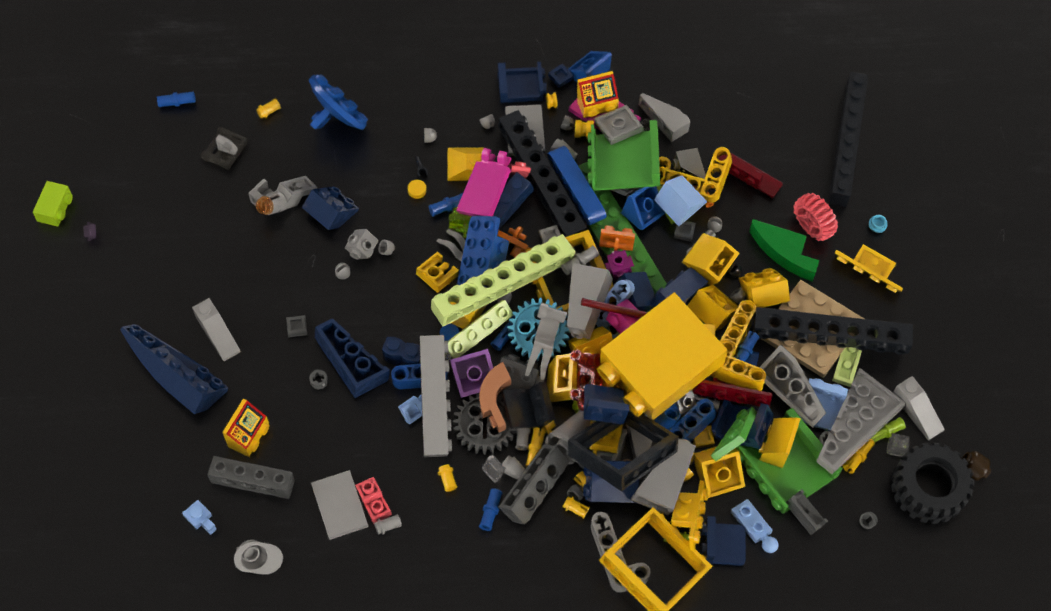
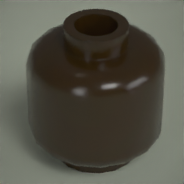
M978 451L967 452L963 455L961 459L965 458L969 463L967 468L972 469L973 475L971 479L976 481L989 476L991 468L990 460Z

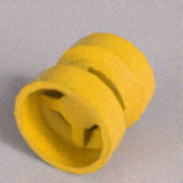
M575 120L574 137L581 138L585 136L588 139V132H591V125H594V121L582 122V120Z

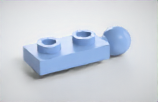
M748 499L731 509L732 515L740 525L745 527L746 533L755 544L762 540V548L767 553H774L778 549V541L774 537L768 536L772 533V529Z

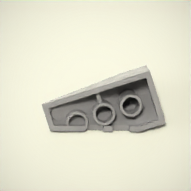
M780 345L759 367L766 372L764 383L813 428L826 412L797 359Z

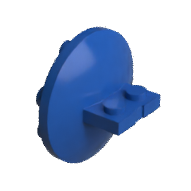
M322 74L312 75L309 78L310 86L316 98L324 107V110L318 111L311 118L313 121L310 125L314 129H320L332 117H335L348 126L363 130L367 126L368 118L363 113L357 111L356 108L358 106L351 99L347 100L343 96L345 93L339 87H332Z

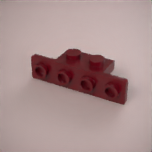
M730 153L732 164L728 173L774 198L783 183ZM721 155L718 160L723 161L727 156Z
M715 377L713 381L703 380L692 389L694 394L729 400L760 407V404H767L770 407L772 393L738 387L734 384L718 380Z

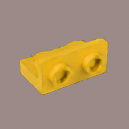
M623 425L591 445L590 450H593V453L596 455L598 451L617 453Z

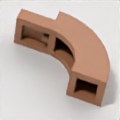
M503 362L495 366L486 375L480 388L479 397L483 418L488 417L492 427H496L498 432L506 430V423L497 406V397L503 389L511 386V377Z

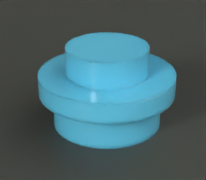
M875 215L870 218L869 228L872 231L881 233L886 230L888 223L884 216Z

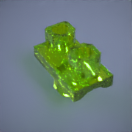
M454 207L452 214H449V228L456 229V232H463L462 237L466 238L469 221L472 216L459 214L456 211L457 207Z

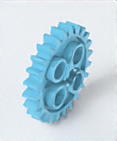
M539 298L538 303H535V300L532 299L530 305L524 301V308L518 305L519 313L512 312L515 319L510 318L509 322L513 325L507 327L509 331H512L508 334L509 338H514L511 341V345L518 344L515 347L516 352L522 349L521 355L525 356L528 353V358L532 352L537 332L536 327L539 326L540 320L535 318V315L538 313L542 298ZM547 299L545 304H549V307L556 309L557 303L555 302L550 305V300ZM567 320L559 324L551 354L553 358L554 351L561 353L559 347H566V343L563 340L570 339L565 334L570 333L568 327H566ZM524 325L531 327L526 333L520 331ZM541 349L537 361H539L540 356H543L544 349Z

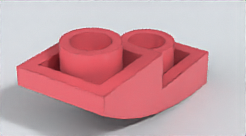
M515 161V164H509L511 169L509 177H513L518 172L521 176L527 178L531 168L526 166L525 162Z
M374 477L355 485L373 524L377 522V519L383 520L392 516L391 510Z

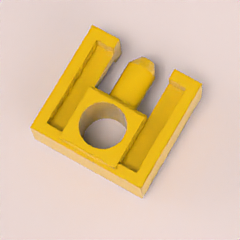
M438 251L417 267L416 275L437 293L457 278L459 270L452 266L451 270L444 275V271L449 268V263H442L443 256Z

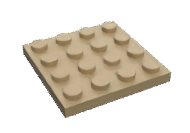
M802 280L799 281L789 294L790 301L782 303L779 307V310L864 319ZM770 324L772 327H778L776 324ZM832 330L829 331L832 334H836V332ZM762 339L776 349L782 345L797 359L798 363L822 378L826 376L845 349L835 345L820 346L816 343L802 344L790 340Z

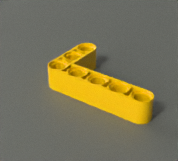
M719 147L715 150L705 179L660 167V174L663 175L660 179V185L663 186L666 181L683 175L691 185H698L696 190L707 202H716L720 198L732 164L730 151L726 147ZM721 155L727 156L723 161L718 160ZM715 172H721L719 177H712ZM709 189L716 190L712 195L706 194Z
M744 300L739 304L720 340L728 350L725 363L714 371L711 376L738 387L762 391L766 372L757 366L735 358L738 346L742 344L749 331L756 312V304L750 300Z

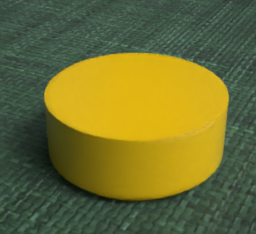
M421 180L411 181L408 184V194L414 199L424 197L426 194L425 183Z

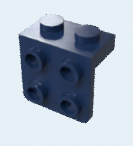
M586 384L584 387L583 419L623 425L629 412V404H624L623 401L624 391L620 388Z
M707 516L701 529V535H704V543L702 542L701 555L707 557L706 560L710 564L744 565L745 527L743 525L717 524L716 517Z

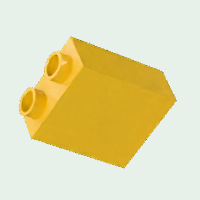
M674 292L601 349V365L597 368V371L610 387L617 383L627 393L623 397V401L625 404H629V410L635 416L639 417L642 413H645L647 417L654 420L725 363L728 350Z

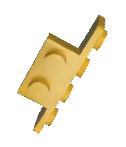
M864 244L854 259L836 250L835 255L838 256L836 259L840 262L853 264L854 270L861 274L865 271L871 275L869 277L871 280L880 283V281L887 284L886 288L894 293L897 290L902 292V287L887 279L896 262Z
M701 480L698 493H679L671 518V525L673 527L690 528V551H694L696 543L700 542V531L698 530L702 529L703 526L701 514L705 515L706 504L704 500H708V488H705L704 481Z

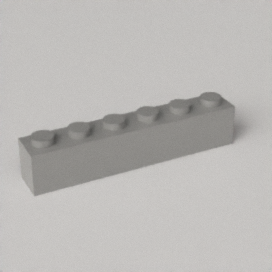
M444 335L420 336L424 457L448 456V451H452V439H448V431H451V419H447V412L450 411V399L446 400V392H450V382L445 377V372H449V360H445V353H448V341H444Z

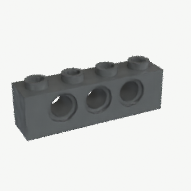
M544 444L499 505V508L512 522L525 525L531 519L537 507L542 503L549 490L553 488L556 480L565 471L570 461L557 446Z
M213 456L208 472V477L213 484L290 499L295 481L293 473L290 471Z

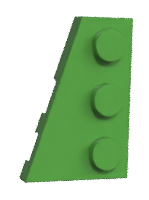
M753 406L748 410H741L736 415V420L711 454L715 461L746 441L757 414Z

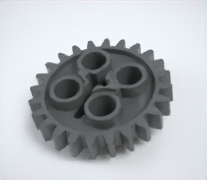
M476 393V398L470 395L469 402L463 399V407L458 405V412H454V418H456L453 420V425L456 426L454 427V433H458L456 439H462V446L468 444V451L474 447L475 454L480 449L483 450L484 455H486L487 450L494 454V448L502 451L501 445L503 444L507 447V439L512 441V434H516V429H511L509 426L502 396L500 395L497 398L496 403L506 423V430L497 435H492L490 431L497 430V428L492 427L487 417V438L483 439V416L480 409V394ZM477 411L480 415L472 416L471 412ZM478 430L480 433L473 435L470 431Z

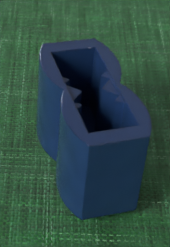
M396 337L386 338L382 348L383 359L393 365L421 364L420 345L405 343Z

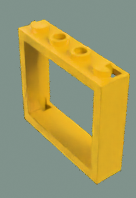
M589 230L565 237L572 247L582 244L584 250L589 249L591 246L597 249ZM600 254L590 261L592 267L606 269ZM543 276L532 281L533 285L536 284L538 299L542 298L543 303L549 299L550 305H552L554 302ZM611 297L609 299V304L615 302L616 299L614 297ZM569 303L556 308L562 307L568 316Z
M654 507L609 548L599 560L648 611H669L712 568V565L706 560L707 557L701 555L696 549L690 551L689 540H686L680 534L678 528L673 527L665 519L663 513L660 514ZM647 523L698 572L666 605L615 554Z

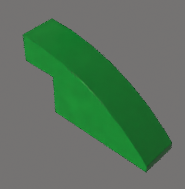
M753 219L749 232L758 246L773 261L787 271L801 278L813 281L820 260L801 255L807 236Z

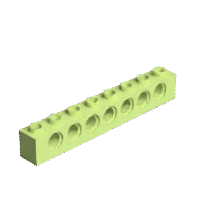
M563 234L558 237L554 236L546 243L538 244L530 251L522 252L510 261H503L494 269H487L483 274L471 277L465 283L455 285L443 294H437L431 301V310L444 327L560 268L562 264L574 258L575 250Z

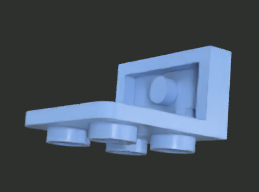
M810 378L809 383L826 412L814 427L830 431L847 396L848 389L843 388L839 384H829L821 379Z

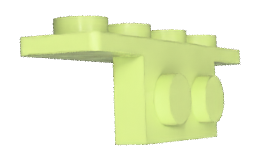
M506 300L498 302L448 340V352L452 359L460 357L513 316Z

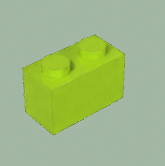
M46 181L33 210L37 222L59 226L61 220H64L66 208L71 204L73 198L68 186Z

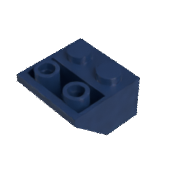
M334 186L312 189L302 207L328 230L341 227L359 210L353 200L345 197L341 190Z

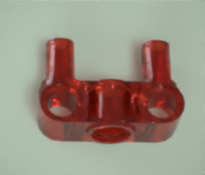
M573 350L570 353V359L577 362V388L570 391V398L577 401L580 411H584L585 385L589 384L591 380V385L603 386V379L597 371V368L601 365L600 354L583 353L580 350Z

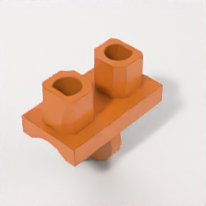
M606 225L604 229H601L599 247L614 248V251L618 249L633 251L635 233L629 228L615 231L613 226Z
M520 226L516 230L509 228L508 233L513 236L498 230L497 234L498 237L508 240L509 244L514 246L510 253L513 257L530 249L529 245L518 240L520 238L525 241L527 237L522 234L523 228Z

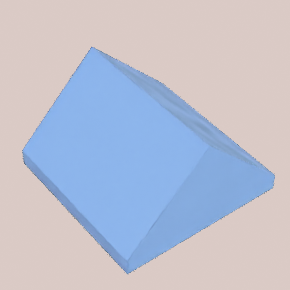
M683 175L666 181L654 199L678 226L683 224L707 203Z

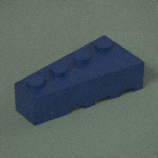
M330 319L315 327L316 341L354 398L389 380L390 370L386 366L381 365L373 354L370 355L363 348L362 344L351 338L350 334L334 319Z

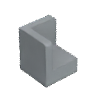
M265 179L249 192L251 203L260 210L259 202L261 198L273 192L268 188V183Z

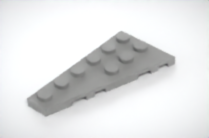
M859 368L816 462L833 474L905 407L906 402Z

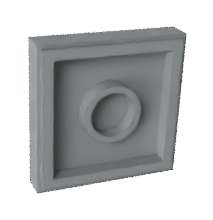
M627 105L594 118L595 124L611 145L644 131L642 124Z

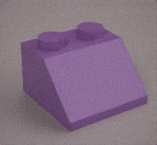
M488 349L450 360L460 397L463 398L480 393L484 378L493 369Z

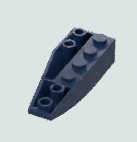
M132 324L121 327L122 334L145 368L167 392L193 414L207 411L228 391V387L222 380L211 374L206 367L179 352L140 326Z

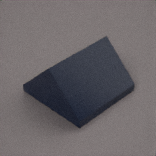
M646 272L624 273L613 284L615 285L619 280L627 279L632 281L635 289L628 300L640 311L647 312L655 307L653 305L656 299L655 293ZM622 285L624 289L621 291V293L627 292V290L625 289L627 285Z

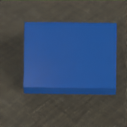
M590 51L568 70L573 74V79L576 82L578 79L606 73L610 70L612 54L611 52Z
M642 187L630 194L621 212L623 216L640 230L645 229L666 213L654 201L659 193L657 187Z

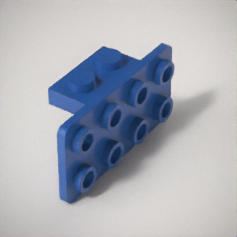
M472 216L470 218L457 285L465 283L471 277L483 274L487 269H494L503 261H506L509 241L497 236L500 224L499 217Z

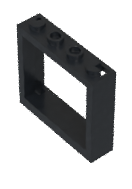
M630 410L624 423L656 444L619 470L587 448L622 424L596 421L568 440V456L620 491L629 487L678 452L679 436L644 414L637 417Z

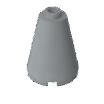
M580 410L549 433L545 440L547 445L557 446L570 461L569 464L577 461L568 456V440L587 426L596 422L583 419L584 410Z

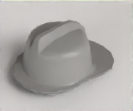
M257 540L243 542L237 547L234 555L235 566L240 571L257 574L273 573L280 568L283 562L282 552L277 546Z

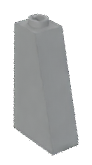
M573 263L567 327L573 337L577 339H590L601 310L581 306V300L586 298L605 302L613 281L609 270Z
M678 438V452L650 472L633 494L631 500L649 508L654 507L658 512L669 516L676 505L696 446L686 439Z

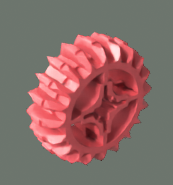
M814 193L804 194L797 199L793 206L794 214L799 221V225L812 238H815L817 241H824L837 232L838 221L835 219L836 215L833 214V209L829 207V204L824 199H821L819 195Z

